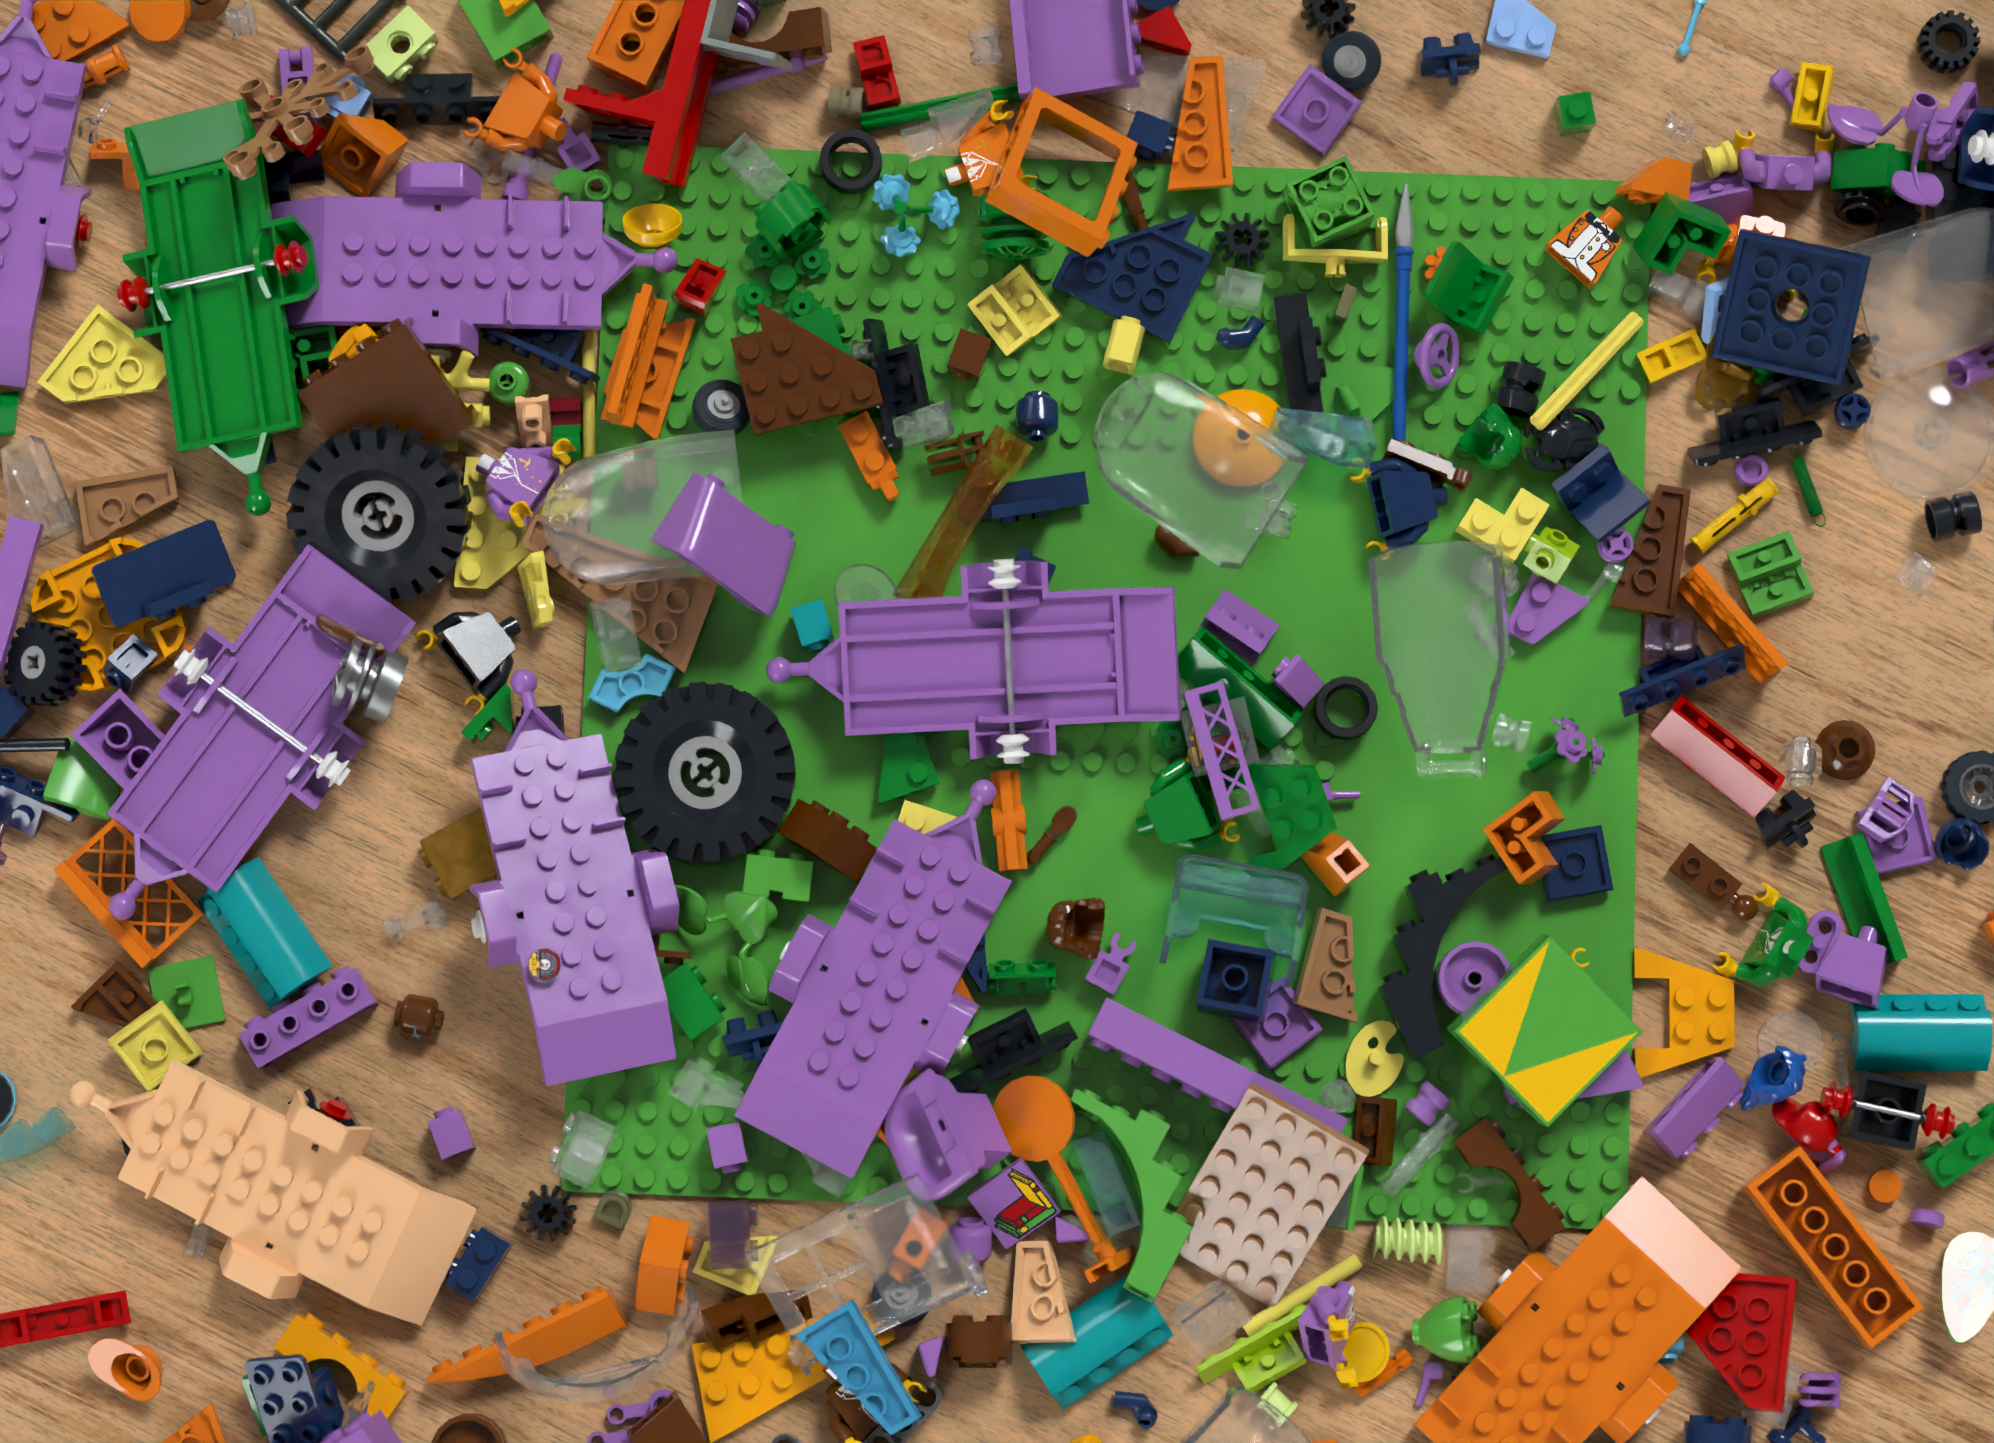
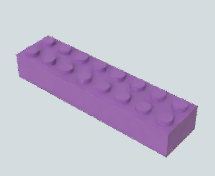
M1107 997L1087 1034L1088 1037L1092 1038L1090 1045L1106 1053L1112 1048L1122 1053L1120 1060L1135 1068L1143 1064L1152 1069L1151 1076L1165 1083L1173 1079L1182 1084L1181 1091L1195 1098H1199L1203 1094L1212 1099L1211 1106L1227 1114L1230 1113L1231 1109H1236L1252 1082L1342 1133L1348 1120Z

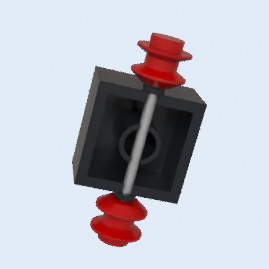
M1852 1071L1850 1083L1843 1090H1838L1836 1083L1831 1082L1828 1087L1822 1089L1820 1096V1106L1824 1107L1826 1115H1829L1835 1109L1838 1110L1839 1117L1843 1118L1840 1137L1901 1150H1914L1919 1124L1925 1136H1929L1932 1131H1937L1940 1139H1944L1947 1134H1951L1955 1126V1115L1951 1114V1109L1948 1106L1942 1112H1939L1936 1105L1932 1103L1922 1111L1927 1087L1926 1084L1866 1071Z

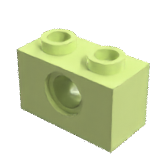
M407 5L365 46H368L374 57V67L392 85L396 80L399 82L404 80L407 74L412 72V65L418 59H426L437 47L435 43L439 40L436 33ZM407 41L410 43V48L407 52L403 54L394 52V47L398 42Z

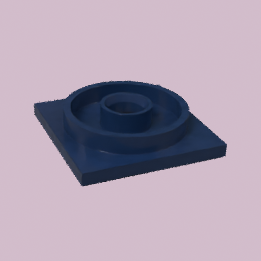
M1740 228L1712 358L1842 386L1872 256ZM1794 289L1806 296L1809 308L1803 318L1788 320L1780 315L1777 309V299L1782 292Z

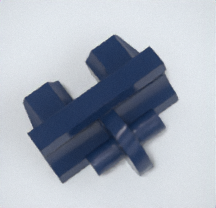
M1469 32L1453 36V46L1442 47L1441 39L1437 36L1424 38L1420 57L1421 76L1436 74L1437 78L1448 77L1450 86L1458 85V76L1469 75V70L1479 69L1480 44L1474 43Z
M774 1010L757 1014L759 1028L751 1030L746 1029L744 1018H734L726 1021L727 1035L723 1036L729 1057L742 1054L743 1062L756 1059L759 1068L763 1057H765L782 1025V1022L779 1023Z

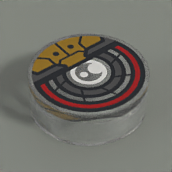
M540 948L530 955L527 964L529 975L539 983L554 981L559 976L562 968L560 956L550 948Z

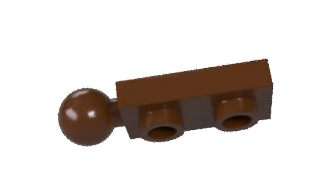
M1692 843L1688 844L1668 869L1720 911L1729 903L1732 906L1733 915L1739 920L1748 921L1756 916L1758 912L1757 901L1750 895H1739L1736 893L1742 883Z

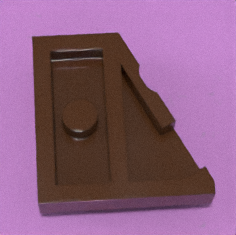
M116 962L71 1007L78 1012H83L125 1027L156 1005L158 1001L120 962Z

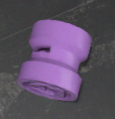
M1424 1081L1419 1087V1094L1415 1098H1410L1404 1107L1420 1122L1430 1127L1436 1120L1435 1115L1439 1110H1444L1450 1104V1100L1432 1084Z

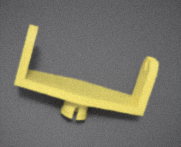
M1286 214L1284 216L1283 260L1326 263L1325 277L1332 278V275H1335V278L1346 276L1345 264H1382L1388 259V224L1386 217H1379L1376 221L1375 251L1347 249H1295L1294 215Z

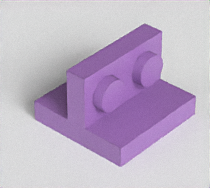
M1224 589L1204 617L1197 631L1203 625L1252 667L1278 629L1279 624Z

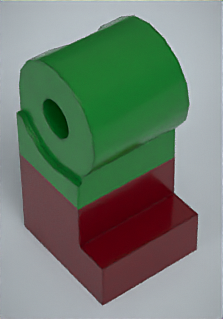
M580 398L549 399L553 445L559 439H568L576 448V451L567 453L571 461L582 460L583 430L582 403Z

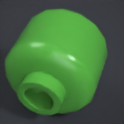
M514 362L497 364L487 376V378H490L489 394L496 403L504 407H514L516 396L528 398L530 394L531 382L529 376L522 366Z

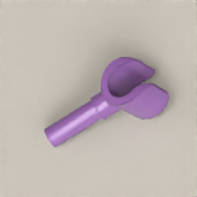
M1782 68L1770 78V86L1776 92L1781 93L1792 110L1794 97L1787 86L1794 79L1786 69Z
M1329 782L1322 783L1328 802L1338 799L1360 798L1359 791L1332 792Z
M1427 1360L1423 1364V1379L1415 1404L1423 1405L1431 1379H1442L1443 1364L1441 1361Z

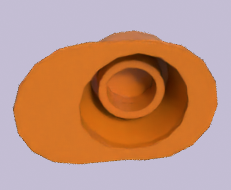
M103 1338L96 1341L90 1348L88 1355L89 1365L94 1374L105 1383L138 1401L153 1399L160 1391L162 1384L161 1375L164 1369L158 1354L152 1348L139 1344L132 1346L117 1338Z

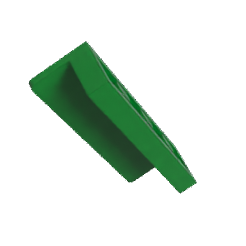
M1863 832L1821 846L1820 850L1851 936L1857 938L1863 926L1873 927L1880 933L1877 944L1886 948V964L1908 958Z

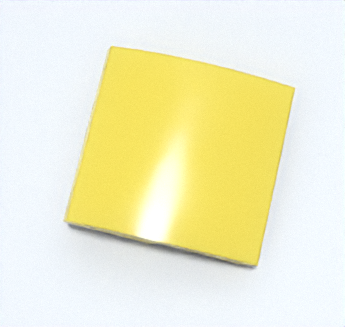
M1024 264L1017 266L999 282L990 285L967 304L1006 356L1024 346L1062 317L1061 313Z

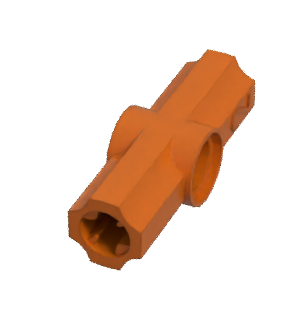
M1018 770L990 772L991 782L997 791L996 798L993 801V808H991L993 837H996L997 843L996 852L999 872L1027 870L1024 837L1027 832L1024 805H1021L1020 775Z

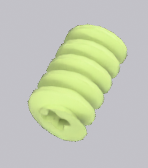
M1381 1216L1374 1231L1372 1257L1374 1258L1378 1249H1382L1384 1259H1388L1391 1251L1395 1250L1398 1261H1401L1404 1253L1408 1252L1410 1262H1414L1419 1253L1422 1254L1423 1263L1427 1264L1431 1255H1435L1436 1263L1440 1266L1443 1251V1233L1440 1224L1434 1222L1430 1231H1428L1426 1221H1421L1417 1229H1415L1413 1220L1408 1219L1402 1228L1399 1218L1395 1217L1391 1225L1388 1226L1387 1218Z

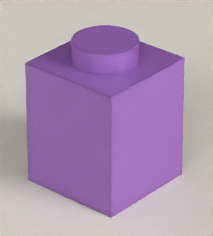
M451 1106L433 1113L435 1119L429 1121L428 1124L442 1160L476 1148L463 1110L454 1112Z
M741 1122L706 1129L714 1169L722 1168L723 1174L743 1170L742 1163L749 1162Z

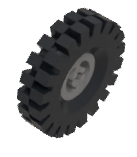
M382 421L378 426L374 427L371 426V422L354 424L348 431H345L343 428L330 435L324 443H320L295 475L297 477L296 481L290 487L287 502L291 503V508L286 513L288 529H294L295 535L291 539L297 555L301 554L305 547L310 544L390 604H393L395 599L399 598L402 603L416 599L422 591L425 590L428 593L442 581L446 574L448 575L462 554L469 539L467 538V533L472 526L473 512L468 511V505L472 499L468 485L462 486L460 482L463 472L455 460L448 463L443 457L447 452L444 447L436 440L431 444L423 441L425 433L409 427L405 432L398 430V423ZM371 492H382L378 499L374 496L365 509H361L360 501L362 496ZM378 508L379 511H385L387 514L384 516L383 513H376L375 510ZM397 514L401 515L402 523L398 529L389 532L380 531L384 525L388 528Z
M705 681L689 683V686L681 688L675 686L662 692V696L655 700L651 699L639 709L641 712L635 719L630 720L623 732L624 738L621 744H618L615 756L616 771H614L615 788L619 796L618 800L625 816L632 827L653 848L666 853L667 856L679 861L684 860L692 864L704 865L715 862L721 864L736 860V857L750 854L761 847L760 844L767 838H771L778 830L784 816H787L793 801L792 796L796 788L797 773L792 745L785 729L768 706H764L758 698L745 690L742 692L735 689L732 685L718 682L717 684H706ZM701 751L719 753L728 761L730 767V777L727 784H720L722 773L719 766L712 770L713 779L711 781L704 778L697 783V786L702 790L713 789L715 792L711 797L693 795L685 788L682 781V771L685 764H692L690 776L693 782L701 776L699 772L701 767L704 766L705 769H710L715 764L711 758H698L697 755Z

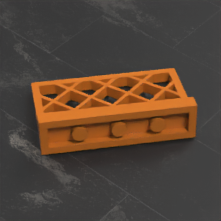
M643 283L640 294L636 293L601 415V421L634 429L669 306L668 301L657 299L654 288L651 285Z
M1698 563L1679 580V596L1727 649L1737 644H1742L1746 662L1744 670L1758 686L1788 664L1701 563Z
M112 819L67 861L61 862L54 871L141 968L148 969L158 961V957L205 914L173 878L165 880L168 884L167 899H151L150 885L144 888V898H136L135 902H144L143 922L117 919L110 913L109 902L112 897H108L103 891L104 877H122L121 893H124L127 889V878H135V874H128V855L134 854V851L129 850V842L134 847V835ZM115 827L124 836L123 850L106 849V835ZM100 842V849H92ZM87 853H100L99 872H86L78 861ZM105 853L123 854L122 874L104 873ZM90 876H98V885ZM173 891L181 900L173 899ZM149 902L167 903L166 923L148 922ZM173 903L186 904L194 913L185 923H172ZM134 925H142V933ZM148 926H166L165 941L155 949L147 940ZM171 927H179V928L171 935Z

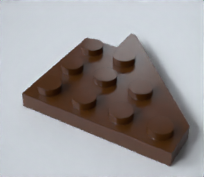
M762 303L756 304L762 331L730 339L754 436L883 405L875 370Z

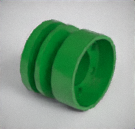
M1039 192V193H1041V194H1043V195L1049 197L1046 193ZM988 193L980 197V219L984 222L995 224V226L984 228L980 231L982 239L988 240L981 244V253L983 255L1005 260H1023L1042 256L1050 252V243L1043 240L1048 235L985 202Z

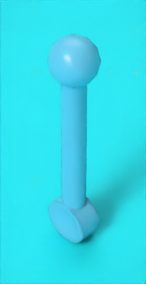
M1694 0L1696 5L1684 41L1678 46V53L1681 56H1686L1690 53L1689 43L1701 7L1706 4L1707 0Z

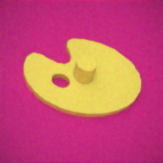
M1381 1020L1366 1025L1359 1031L1349 1046L1345 1062L1347 1081L1351 1089L1363 1097L1381 1094L1393 1084L1402 1068L1403 1055L1401 1053L1388 1054L1385 1050L1387 1043L1397 1030L1391 1022ZM1373 1037L1377 1038L1378 1045L1374 1049L1369 1048L1368 1041Z

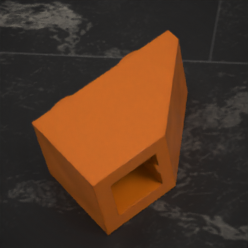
M1667 157L1648 162L1616 188L1615 195L1628 197L1627 201L1630 203H1655L1656 207L1665 192L1689 201L1692 163Z
M1334 833L1328 835L1301 856L1334 897L1357 881L1370 866L1348 839Z

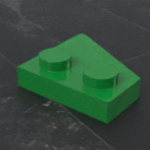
M922 732L886 734L878 792L879 805L940 784Z

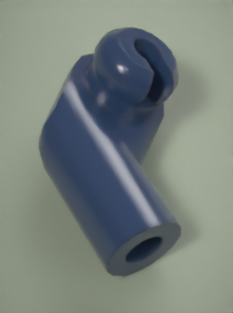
M1115 1391L1113 1407L1131 1409L1138 1420L1139 1426L1144 1429L1152 1428L1158 1418L1157 1410L1145 1394Z

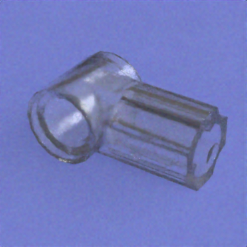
M1657 270L1646 290L1675 305L1676 309L1686 317L1695 321H1703L1705 290L1709 284L1695 278L1690 280L1673 271L1672 275Z

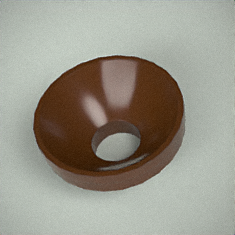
M1848 720L1836 721L1823 728L1819 733L1814 747L1815 758L1819 767L1828 776L1838 780H1852L1860 777L1872 765L1875 757V743L1872 735L1861 724ZM1843 739H1852L1857 744L1858 751L1853 758H1846L1841 755L1839 744Z

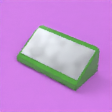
M1363 1165L1360 1166L1326 1222L1327 1227L1347 1231L1354 1230L1364 1171Z

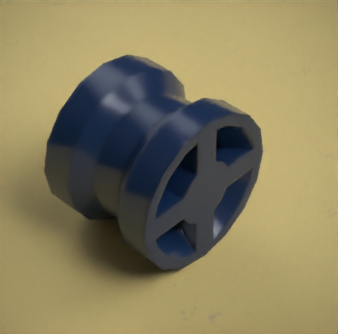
M1857 393L1848 394L1836 404L1833 412L1834 419L1844 429H1856L1869 418L1871 413L1870 404L1863 395Z

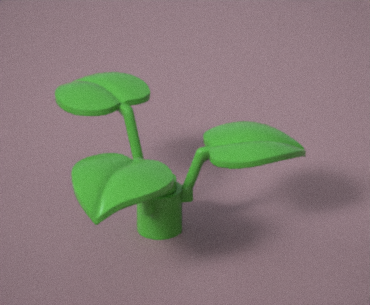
M675 885L679 901L678 925L687 933L700 935L705 932L706 923L711 924L725 919H729L734 924V928L739 931L746 943L739 951V957L732 955L727 959L726 969L728 978L734 989L743 998L759 1006L768 1005L767 999L770 994L768 990L770 985L768 974L758 960L753 957H747V951L752 944H756L763 939L766 926L777 919L778 913L775 905L768 899V896L733 891L725 897V913L708 916L706 915L708 911L707 904L697 892L685 886Z

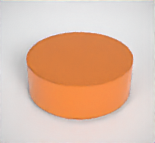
M1878 1170L1869 1177L1867 1190L1875 1201L1890 1203L1900 1196L1902 1181L1891 1170Z

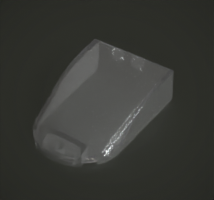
M1979 207L1963 210L1838 248L1872 256L1862 296L1861 308L1876 363L1875 365L1868 366L1869 372L1876 378L1883 381L1929 367L1962 355L1994 340V271L1992 266L1994 208Z
M1152 372L1151 374L1133 377L1122 383L1110 394L1102 406L1094 432V443H1097L1099 462L1097 463L1108 484L1121 496L1218 567L1242 568L1310 459L1240 410L1189 380L1168 373Z
M734 429L651 440L586 457L570 465L551 485L543 506L544 536L555 559L574 573L576 577L603 585L705 575L690 563L677 557L672 550L664 549L657 545L651 538L694 472L704 477L708 473L716 476L725 483L723 489L742 502Z

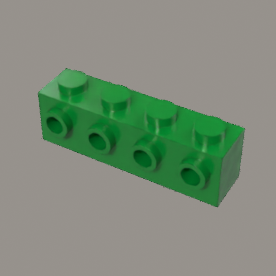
M1203 625L1178 652L1179 676L1190 681L1197 688L1223 681L1235 723H1239L1251 733L1256 742L1265 745L1269 750H1272L1294 727L1303 713L1297 705ZM1218 690L1202 694L1207 700L1214 702L1220 707L1222 701Z
M1993 1102L1976 1112L1978 1117L1969 1124L1964 1121L1954 1127L1951 1137L1940 1143L1937 1140L1922 1151L1924 1156L1916 1162L1935 1188H1945L1994 1153Z

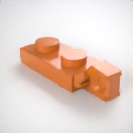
M865 411L838 425V429L867 485H870L873 491L880 487L887 502L900 497L893 480L899 478L897 468L868 412Z

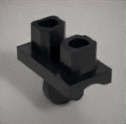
M1791 790L1780 799V805L1786 811L1785 814L1777 818L1770 808H1765L1755 816V822L1761 832V841L1767 849L1780 840L1786 848L1794 842L1801 848L1809 844L1805 835L1814 829L1809 821L1816 816L1813 809L1815 803L1810 797L1804 800L1795 790Z

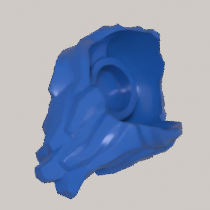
M1778 1045L1775 1047V1052L1758 1058L1745 1084L1744 1094L1740 1098L1741 1110L1745 1112L1749 1107L1754 1108L1757 1105L1777 1103L1799 1092L1803 1086V1076L1806 1074L1804 1061L1807 1060L1806 1055L1797 1054L1787 1047Z

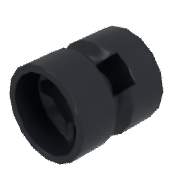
M1505 362L1500 379L1504 387L1498 388L1494 403H1497L1506 414L1526 418L1533 415L1539 402L1535 394L1542 391L1546 372L1525 363Z
M1968 491L1954 494L1951 500H1948L1946 497H1940L1925 501V520L1930 537L1934 542L1952 539L1956 532L1961 536L1981 532V511L1974 492Z

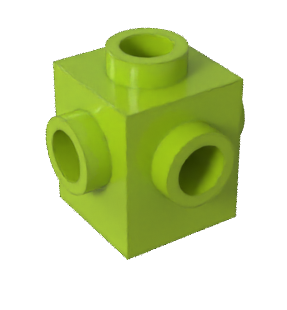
M1545 526L1539 536L1533 533L1526 544L1524 551L1529 554L1523 565L1530 568L1531 572L1535 575L1545 577L1557 584L1580 546L1569 540L1563 532Z

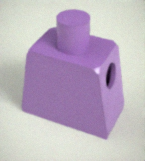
M1863 926L1857 938L1846 934L1840 935L1817 970L1816 991L1877 1009L1886 967V948L1877 944L1880 936L1879 931L1870 926Z

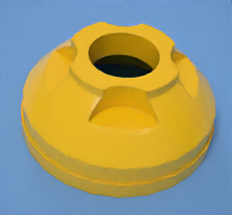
M656 203L633 207L624 214L622 219L625 235L645 250L667 247L681 233L683 224L682 215L677 209L669 205Z

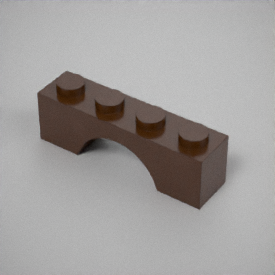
M821 7L790 11L784 26L772 38L762 42H747L740 39L732 27L729 43L774 52L791 62V58L803 57L804 60H817L822 58L824 53L832 52L829 16ZM719 55L715 74L727 73L728 68L740 66V69L750 70L759 68L760 65Z
M1487 1117L1482 1118L1451 1140V1142L1470 1168L1481 1166L1494 1167L1504 1172L1511 1179L1517 1191L1518 1202L1510 1225L1528 1250L1533 1251L1565 1228L1561 1222L1565 1216L1554 1201L1548 1204L1541 1193L1545 1191V1188L1534 1174L1529 1177L1522 1167L1526 1163L1515 1147L1509 1149L1502 1138L1506 1134L1497 1121L1494 1119L1490 1122Z

